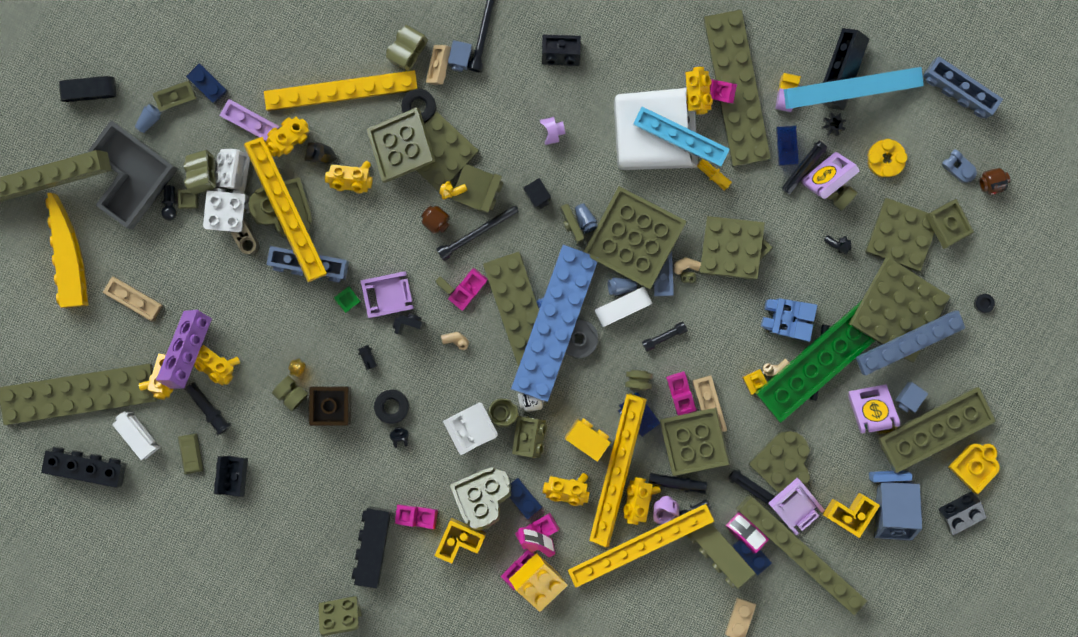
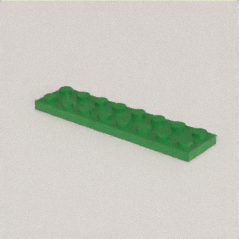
M861 301L763 385L762 388L755 392L778 422L781 423L875 341L849 325Z

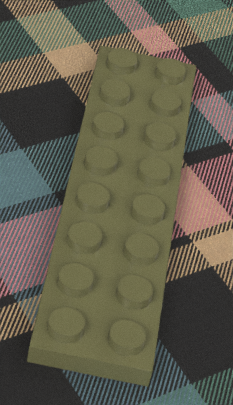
M742 9L705 16L703 19L715 80L737 84L734 102L720 101L732 167L770 160L771 157Z
M152 364L0 387L3 425L155 402L157 398L153 397L154 394L147 389H139V383L150 381V375L153 373Z

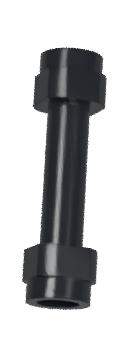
M682 321L674 325V328L652 339L648 338L642 341L646 352L654 349L655 345L677 334L680 336L688 332Z

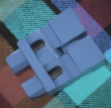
M780 298L766 300L764 310L773 311L772 319L763 317L761 327L770 330L769 333L810 342L813 324H808L807 321L814 322L817 305Z

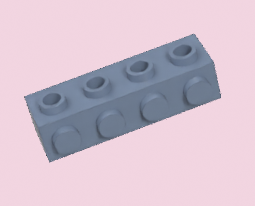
M939 56L932 61L923 75L928 84L942 89L943 94L948 97H954L961 106L974 110V114L980 118L992 116L1003 98Z
M270 246L267 265L272 266L273 271L284 272V269L291 270V274L303 275L293 250ZM319 255L329 281L340 283L341 279L346 280L349 261Z

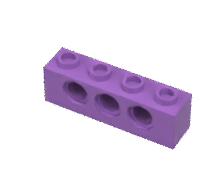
M199 310L183 312L156 381L170 389L185 388L212 318Z

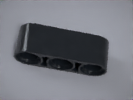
M101 76L59 81L60 101L76 102L116 97L115 77Z

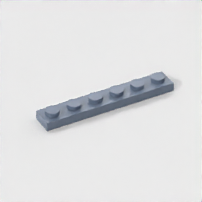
M955 310L857 356L856 360L862 375L866 376L965 329L959 311Z

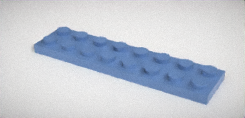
M562 245L513 381L512 390L548 402L597 265V261L591 259L590 254Z

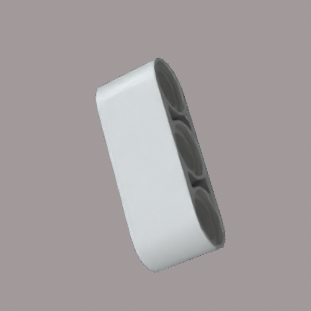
M642 287L596 309L595 312L602 327H605L653 303L646 288Z

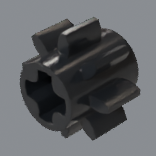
M831 112L829 114L830 119L823 118L825 126L822 129L828 131V136L831 133L838 136V130L844 131L846 129L843 127V123L846 120H842L840 117L841 113L834 116ZM830 123H837L838 126H831Z

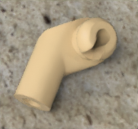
M684 257L674 263L673 272L680 275L687 268L699 271L701 262Z
M459 332L441 335L443 345L453 342L460 350L468 348V339Z
M784 359L779 365L767 363L763 366V373L774 377L789 362Z

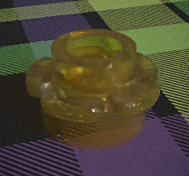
M300 358L290 362L288 370H290L291 376L296 375L299 377L304 372L306 364Z

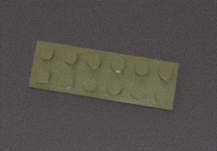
M518 251L484 263L483 266L519 367L538 315L539 307L522 257Z
M975 387L877 439L894 473H898L996 422L980 388Z

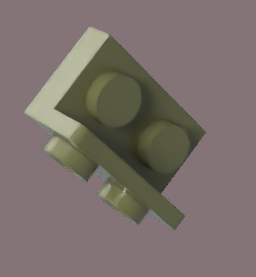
M518 416L512 454L541 458V454L544 451V435L547 432L546 420Z

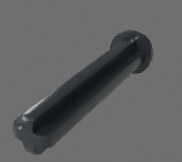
M814 142L812 150L782 186V190L785 193L791 194L822 153L827 152V146L823 142Z
M734 469L728 479L731 480L732 484L736 483L767 505L775 498L774 495L741 474L740 470Z

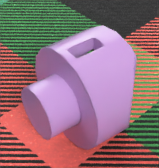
M554 117L540 120V123L548 131L545 145L559 142L558 136L566 134L563 121L555 123Z
M661 497L660 500L654 503L653 518L657 524L662 525L679 517V504L671 497Z

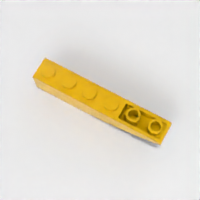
M51 192L47 193L46 207L49 209L50 214L48 226L51 228L52 233L50 245L54 251L52 263L56 269L54 282L58 287L56 301L60 308L88 306L85 268L75 230L58 195Z

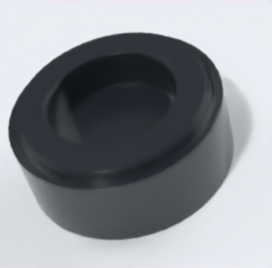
M980 294L974 300V307L980 313H988L995 306L994 298L989 294Z

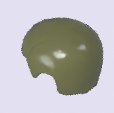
M497 399L488 408V416L497 427H508L517 419L518 407L509 399Z

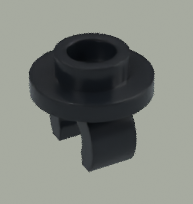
M395 428L389 435L393 441V446L397 448L398 441H403L405 447L408 446V430Z

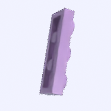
M228 99L219 115L257 137H263L265 141L270 130L275 127L277 130L280 128L278 125Z

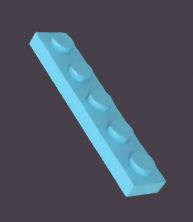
M641 107L633 123L634 126L720 168L730 150L644 107Z

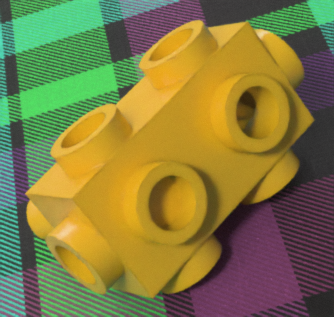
M694 67L693 71L685 72L687 110L696 112V115L708 114V110H712L711 105L713 103L710 94L711 79L709 71H704V67Z
M297 116L293 119L288 117L282 122L281 128L277 130L275 127L268 132L266 145L272 157L277 156L279 158L283 154L287 155L294 149L293 146L297 143L302 144L307 140L309 129L304 119L299 120Z
M365 161L360 168L331 164L329 172L325 174V183H329L330 188H334L337 191L351 190L358 194L368 192V188H372L373 177H370L369 174L371 163Z
M203 345L199 350L194 367L198 371L206 373L214 383H219L223 386L224 384L228 385L233 379V366L240 364V360L238 357L227 361L224 357L220 358Z
M158 354L153 373L149 378L150 381L139 383L140 390L147 389L154 394V398L165 400V397L169 398L174 390L156 381L166 356L164 354Z
M582 473L576 481L575 479L566 480L550 476L549 482L544 483L542 493L546 494L545 498H549L554 502L563 501L568 502L572 506H583V503H588L590 492L586 491L588 484H584L589 477L587 474Z
M634 477V481L630 480V484L627 487V501L623 508L624 518L627 519V523L638 525L639 521H647L651 495L661 492L659 486L652 487L653 484L645 483L646 479Z

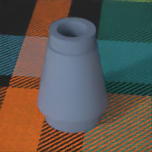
M148 104L147 107L144 106L135 128L145 133L146 130L160 119L162 112L152 104Z
M585 203L574 208L580 230L588 233L597 228L596 223L598 221Z
M613 277L611 280H608V292L610 295L618 296L637 290V282L631 279Z

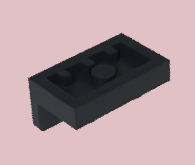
M543 34L542 64L550 66H579L581 36Z

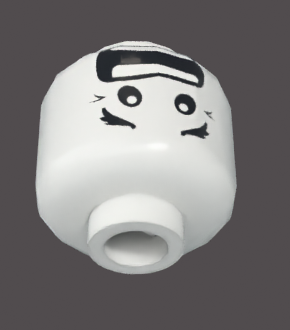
M518 393L521 409L524 408L526 412H531L543 408V402L545 401Z

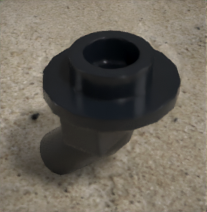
M829 235L824 239L825 243L838 249V253L847 255L848 251H851V240L847 239V236L839 238V242Z

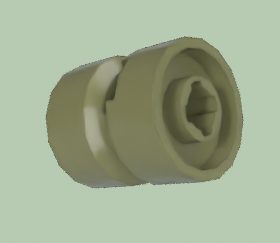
M843 184L837 189L840 191L839 194L835 191L826 198L828 200L832 199L833 205L840 211L858 193L850 185L846 186Z
M288 375L276 386L272 395L279 401L283 400L284 405L292 412L304 401L309 393L301 386L297 387V382Z

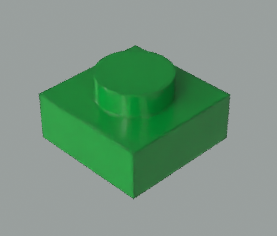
M350 286L334 297L345 313L361 302Z

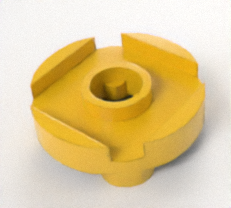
M891 139L876 142L871 146L867 155L868 167L878 177H893L899 174L907 161V154L903 146ZM884 153H886V155L889 154L891 156V162L889 164L888 161L886 163L882 161L884 159V157L882 156Z

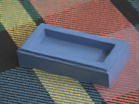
M902 470L898 473H894V471H876L869 473V479L872 482L912 480V473L907 470Z

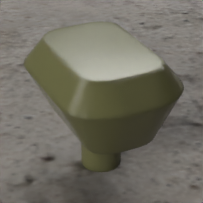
M683 272L681 274V281L683 283H694L696 275L693 272Z

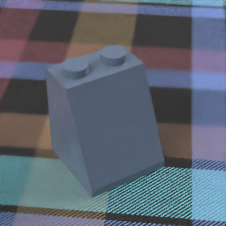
M894 481L881 482L877 487L876 503L880 507L875 513L874 538L913 540L922 530L920 484H914L910 481L894 483Z

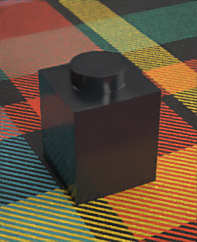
M540 178L523 187L524 192L535 209L539 207L541 210L550 204L551 196Z

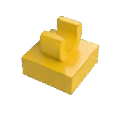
M761 369L742 377L751 395L767 383Z

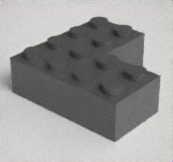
M111 120L88 150V152L95 150L107 152L111 169L118 173V176L97 202L96 206L124 227L133 230L178 168Z

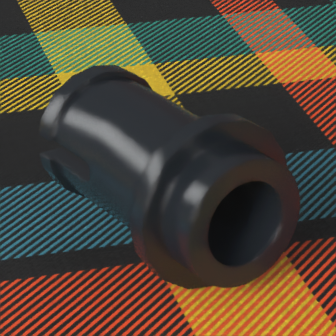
M369 345L358 349V355L361 356L366 370L378 366L371 352L372 348Z

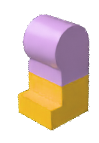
M787 73L781 75L775 107L777 110L792 111L793 108L786 109L784 89L798 87L801 76Z

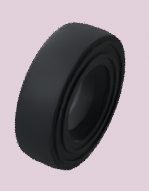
M411 90L402 100V112L405 113L411 110L414 100L422 99L426 103V109L421 113L425 123L435 114V100L426 90Z
M398 390L383 391L378 395L374 403L376 416L387 424H396L402 421L409 410L406 396ZM389 399H394L399 404V409L395 414H388L384 409V404Z

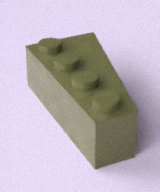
M712 523L686 535L693 544L697 541L701 546L699 551L706 559L709 556L714 561L712 566L718 573L724 572L727 576L725 581L732 588L736 586L740 589L756 575Z

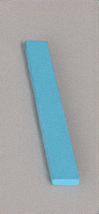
M922 67L784 89L786 109L924 86Z

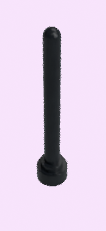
M494 0L486 1L474 58H471L467 67L468 70L482 73L484 64H482L483 60H481Z
M513 206L449 246L447 244L436 248L443 261L448 260L453 251L516 214L519 210L518 207Z

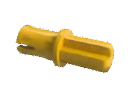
M701 159L697 164V167L709 177V180L716 183L723 191L732 183L731 180L720 172L719 168L716 169L708 161Z

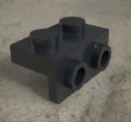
M409 314V317L400 315L399 318H395L392 328L395 329V334L401 335L404 325L423 330L425 322L421 321L422 317Z
M218 456L214 482L215 495L245 496L248 458Z
M969 492L938 509L952 535L987 518L981 501L973 492Z

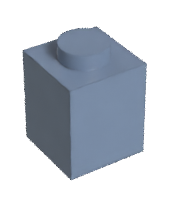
M453 40L448 60L452 70L463 72V69L468 70L467 67L473 49L472 44Z
M907 382L895 401L899 403L898 407L904 412H916L928 393L913 382Z

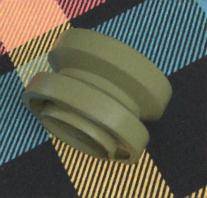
M639 370L626 371V377L629 378V381L625 382V387L645 391L652 389V384L649 383V380L653 379L652 373Z

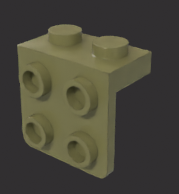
M466 164L463 166L456 187L465 184L468 191L452 196V199L488 213L489 209L493 210L496 199H493L495 193L500 192L503 181H500L502 176L490 174Z
M357 596L319 603V632L321 636L354 631L359 628V616H362V610Z

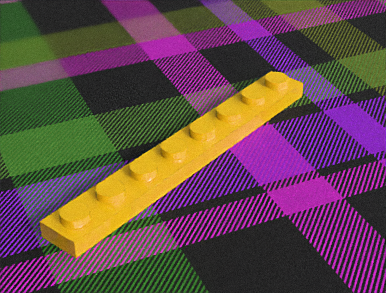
M413 70L264 91L266 110L272 111L409 92L418 89L416 72Z
M263 137L244 143L247 154L307 281L310 282L326 276L327 272Z
M626 394L589 541L604 547L610 545L647 399L633 394Z
M704 504L569 569V575L575 588L701 529L715 522L707 504Z

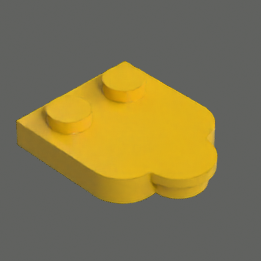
M970 444L948 468L974 494H979L999 472L1000 466L996 460L997 450L991 444Z

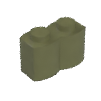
M405 25L397 32L396 41L387 48L386 58L391 63L408 72L415 64L418 55L425 48L428 39L424 34Z
M208 150L187 155L184 162V169L186 171L184 183L186 188L194 195L215 189L214 156Z

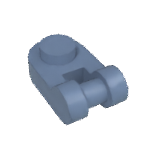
M954 149L950 153L949 159L943 161L942 166L959 181L967 183L975 179L977 174L976 168L958 150ZM956 161L960 164L958 168L954 166Z

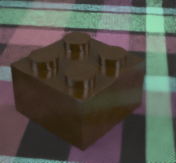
M351 386L309 387V426L351 425Z

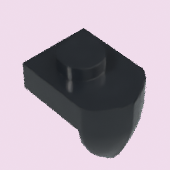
M308 142L304 161L329 164L337 159L334 150L328 145Z

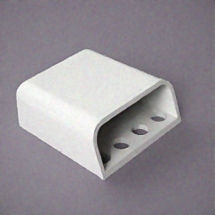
M687 87L616 95L614 99L617 165L620 170L698 168V156L633 125L641 107H644L696 132L695 112L687 110Z

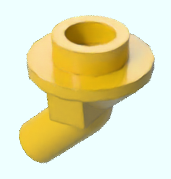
M447 181L441 185L439 194L445 200L468 190L465 184L453 189L451 182Z

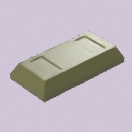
M197 433L179 436L178 441L184 474L204 471Z

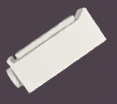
M124 411L115 418L117 421L112 425L140 460L147 459L161 446L155 444L156 441L136 416H132L133 412L126 413Z

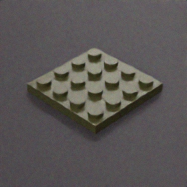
M618 186L584 252L590 254L591 259L651 290L687 221Z
M885 258L849 325L883 345L938 319L950 296L891 258ZM920 350L904 357V359L914 363Z

